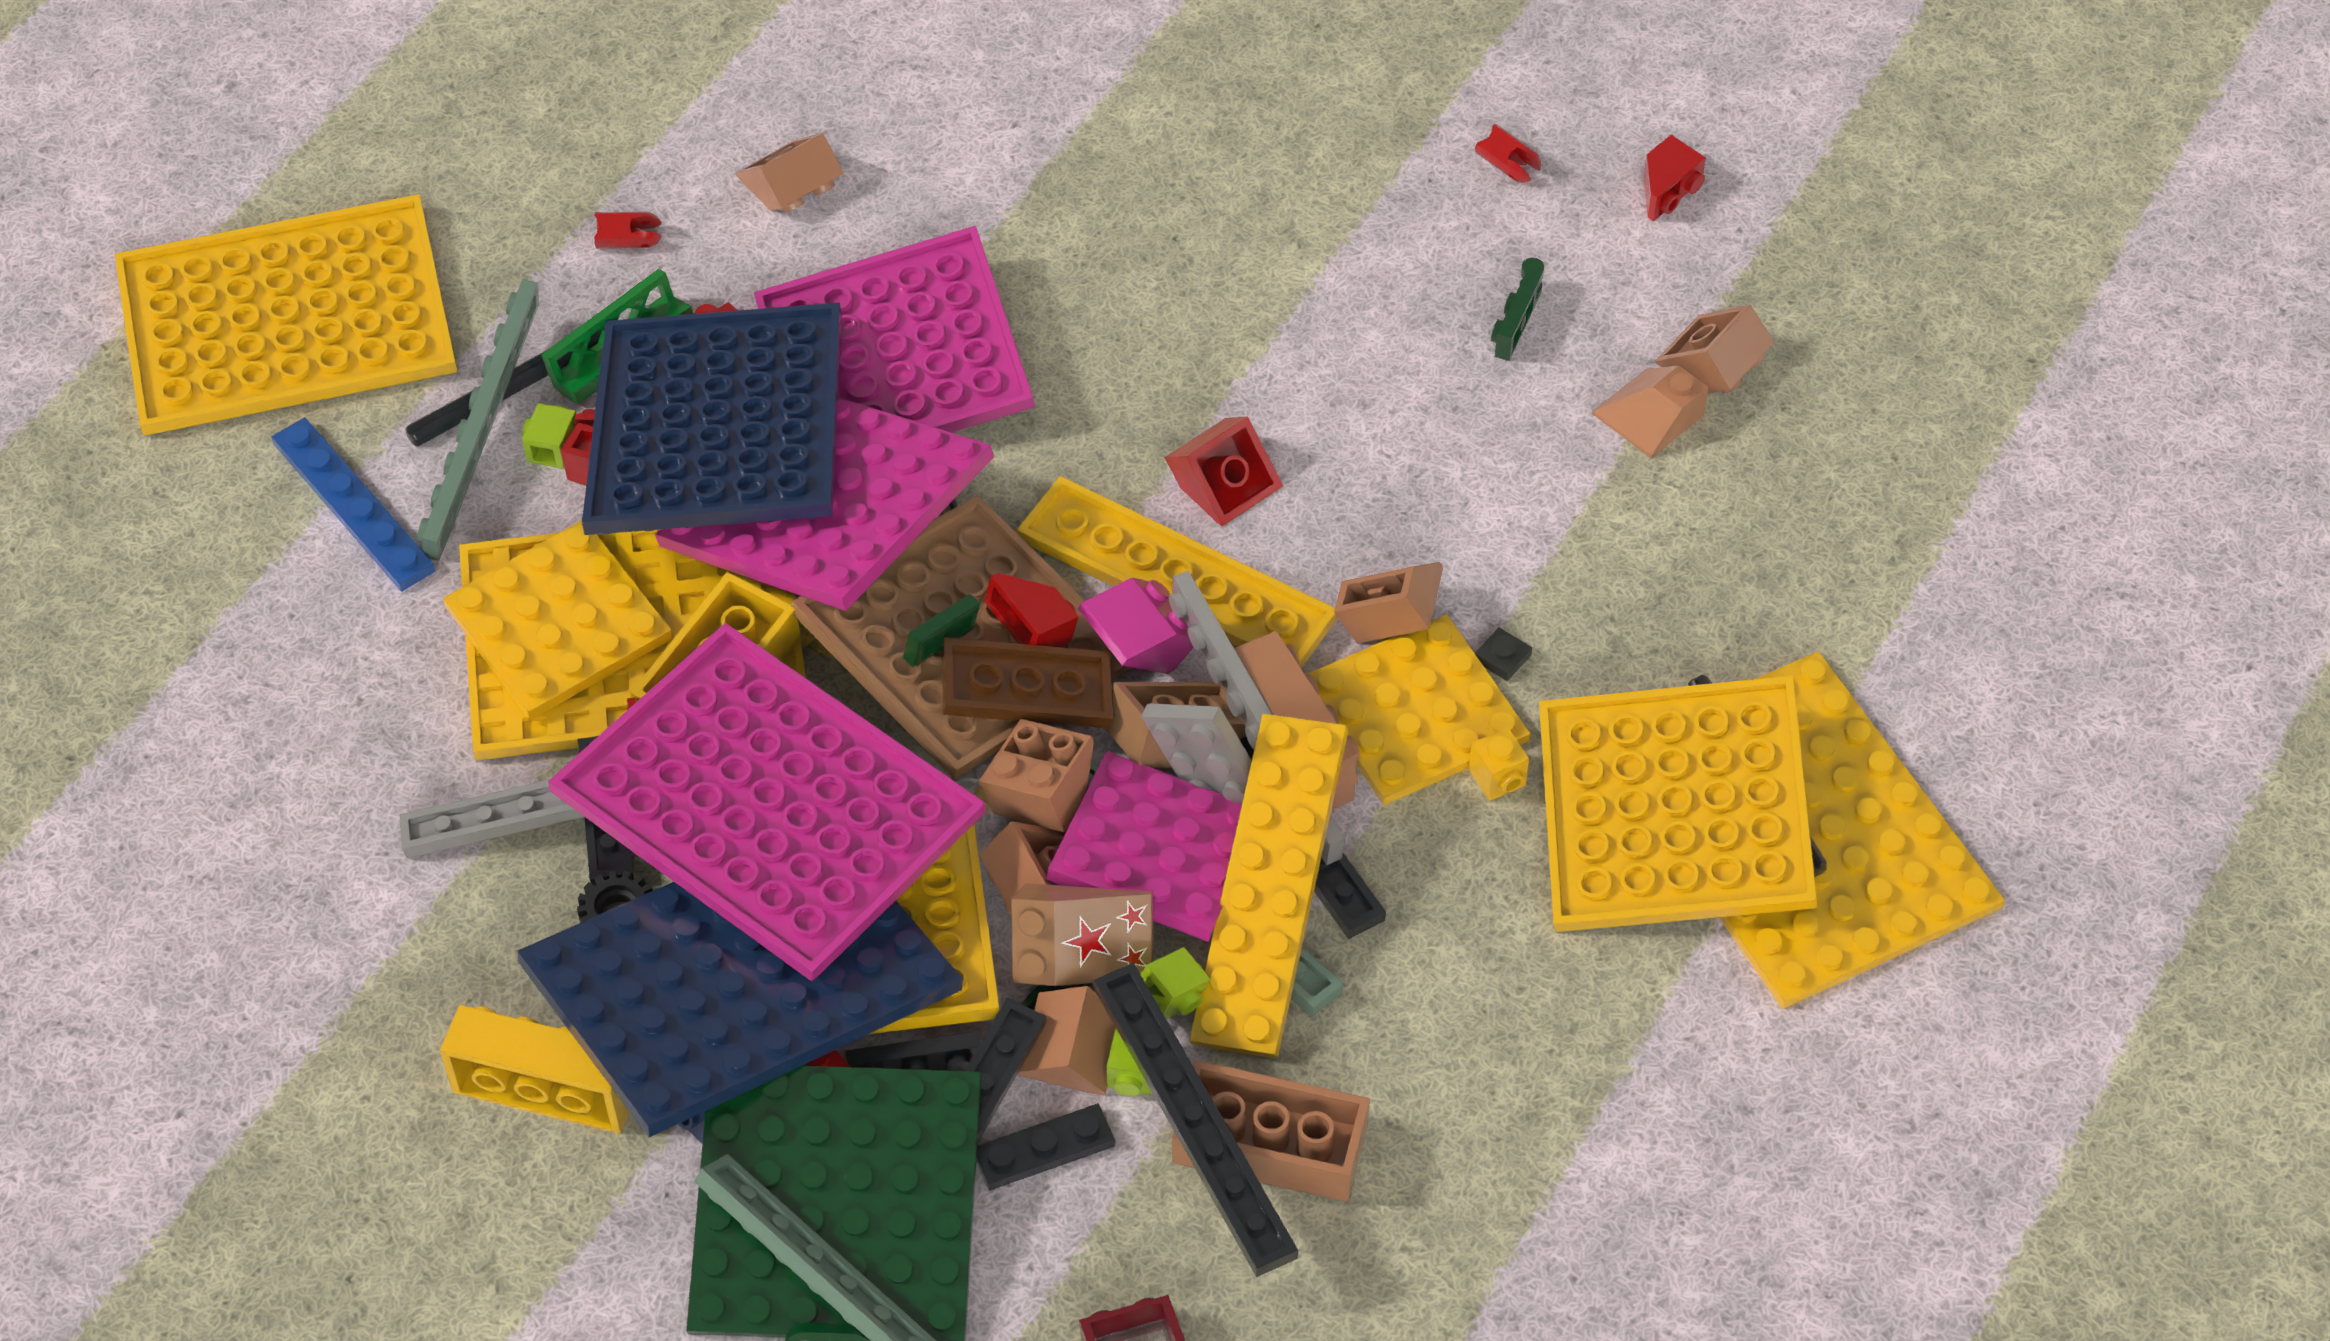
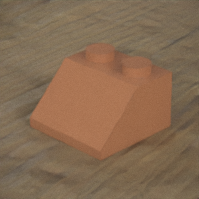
M824 133L796 139L735 174L770 211L782 208L783 212L787 213L804 204L802 197L813 191L816 196L835 186L833 179L844 173Z
M1747 305L1698 315L1655 360V363L1661 367L1679 365L1708 386V393L1719 391L1729 393L1741 385L1743 382L1742 377L1749 369L1756 367L1764 360L1765 356L1763 354L1775 342L1753 307Z
M1011 821L979 854L988 870L987 875L989 879L997 886L1005 901L1006 911L1011 917V898L1025 883L1059 885L1046 880V876L1066 832Z

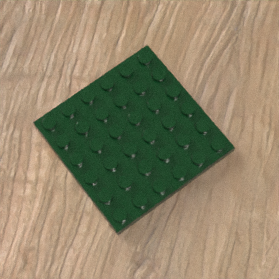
M800 1066L705 1111L700 1170L728 1154L936 1341H966L981 1072ZM701 1187L698 1188L686 1326L687 1334L785 1338L787 1332L793 1326L800 1323L849 1324L822 1296L813 1292L808 1284L792 1269L780 1262L774 1253L753 1234L744 1230L741 1224L722 1206L712 1201Z

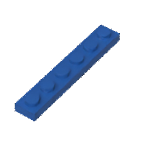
M305 417L271 436L274 446L401 592L436 572L432 561Z

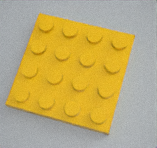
M582 520L443 597L445 608L530 721L673 639L669 626L598 535H584Z
M1447 614L1432 620L1428 630L1392 637L1308 673L1314 678L1318 686L1319 697L1325 706L1329 704L1333 707L1339 724L1346 725L1348 736L1350 735L1356 742L1360 753V758L1357 760L1356 765L1383 806L1468 769L1472 742L1506 728L1510 729L1520 745L1530 741V732Z

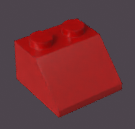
M1248 416L1224 418L1164 457L1179 487L1220 526H1224L1283 487Z

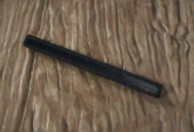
M597 330L591 335L587 348H592L598 343L602 330ZM569 351L557 360L560 369L569 364L573 352ZM544 352L514 368L502 401L549 376L542 358ZM472 391L409 424L405 428L409 441L415 447L421 446L459 425L462 419L468 420L471 412L469 410V401Z

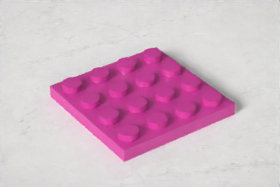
M1106 751L1048 868L1046 880L1062 886L1153 891V921L1209 942L1223 907L1220 901L1242 803L1227 800L1222 794L1196 787L1193 783L1146 765H1138L1133 760Z

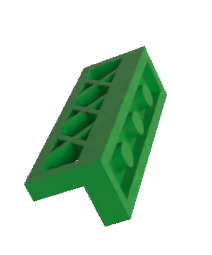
M657 269L542 354L553 388L578 405L598 390L606 321L619 320L620 314L627 308H631L628 319L694 314L689 304L674 297L666 272ZM658 286L661 297L650 305H645L650 291ZM597 330H602L598 343L592 348H587L591 335ZM569 351L573 352L569 364L560 371L557 360Z

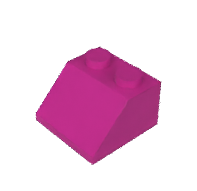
M1130 578L1082 602L1078 607V610L1122 666L1169 674L1178 667L1194 648L1188 636L1189 627L1183 617L1177 618L1169 603V591L1156 580L1146 581Z

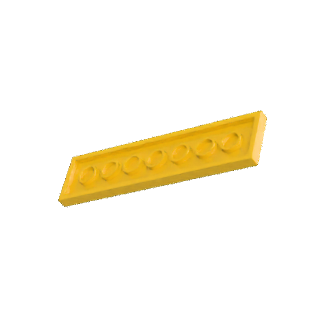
M1062 476L1057 478L1017 529V534L1029 546L1113 587L1130 578L1146 581L1156 580L1166 587L1171 595L1173 576L1189 571L1232 645L1238 647L1277 631L1285 645L1290 643L1295 649L1301 669L1338 619L1334 613L1335 607Z
M1262 714L1220 901L1223 907L1214 928L1205 973L1211 980L1200 994L1203 997V1002L1196 1008L1189 1040L1192 1045L1278 1060L1347 741L1348 729L1346 725Z

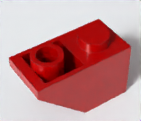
M1672 134L1646 155L1643 180L1647 216L1652 221H1655L1663 213H1672L1678 206L1680 199L1688 193L1695 194L1705 180L1704 167L1706 157Z

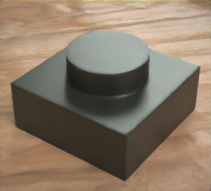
M1498 627L1475 652V655L1486 669L1508 682L1532 655V647Z

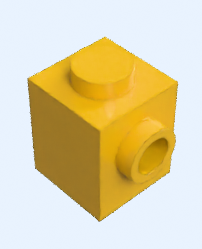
M1509 728L1471 743L1468 770L1489 801L1504 794L1514 792L1526 785L1529 757Z

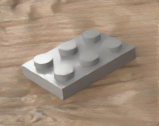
M1147 704L1141 718L1178 778L1193 783L1196 787L1222 794L1227 800L1243 803L1252 760L1221 708L1216 706Z

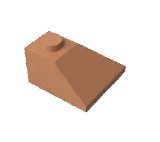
M1679 365L1645 369L1597 407L1592 414L1652 458L1704 416L1709 387Z

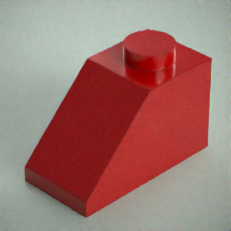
M1001 573L991 575L984 602L1018 644L1061 647L1071 642L1079 616L1072 603L1065 600L1055 587Z

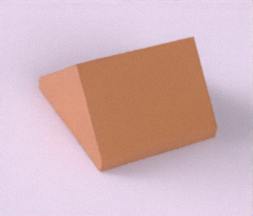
M1088 986L1039 993L1034 1011L1046 1016L1047 1023L1022 1065L1019 1076L1105 1096L1108 1087L1107 1063L1116 1027L1098 995Z

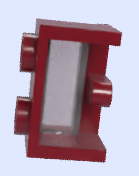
M1169 1295L1158 1298H1144L1133 1305L1112 1311L1101 1310L1079 1320L1081 1341H1185Z

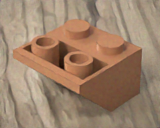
M1440 562L1342 581L1334 613L1356 643L1430 629L1443 565Z
M1020 719L979 780L993 814L1065 832L1087 791L1094 745L1092 736Z

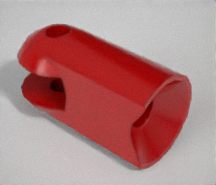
M1497 124L1492 126V131L1488 138L1476 144L1475 152L1480 157L1516 182L1525 183L1531 181L1527 172L1519 165L1528 164L1538 171L1541 170V160L1538 153Z
M595 212L594 214L597 220V233L594 236L596 249L649 248L658 244L662 236L656 232L642 231V229L656 228L662 224L658 216L651 212Z

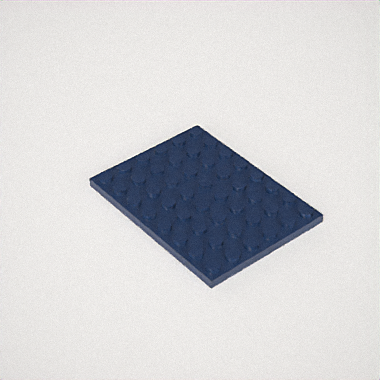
M840 302L606 321L582 516L584 535H608L619 532L693 528L723 524L734 525L737 523L774 522L778 520L814 519L833 516L842 325Z
M675 882L517 951L518 963L649 1138L962 990V977L897 901L893 902L813 982Z

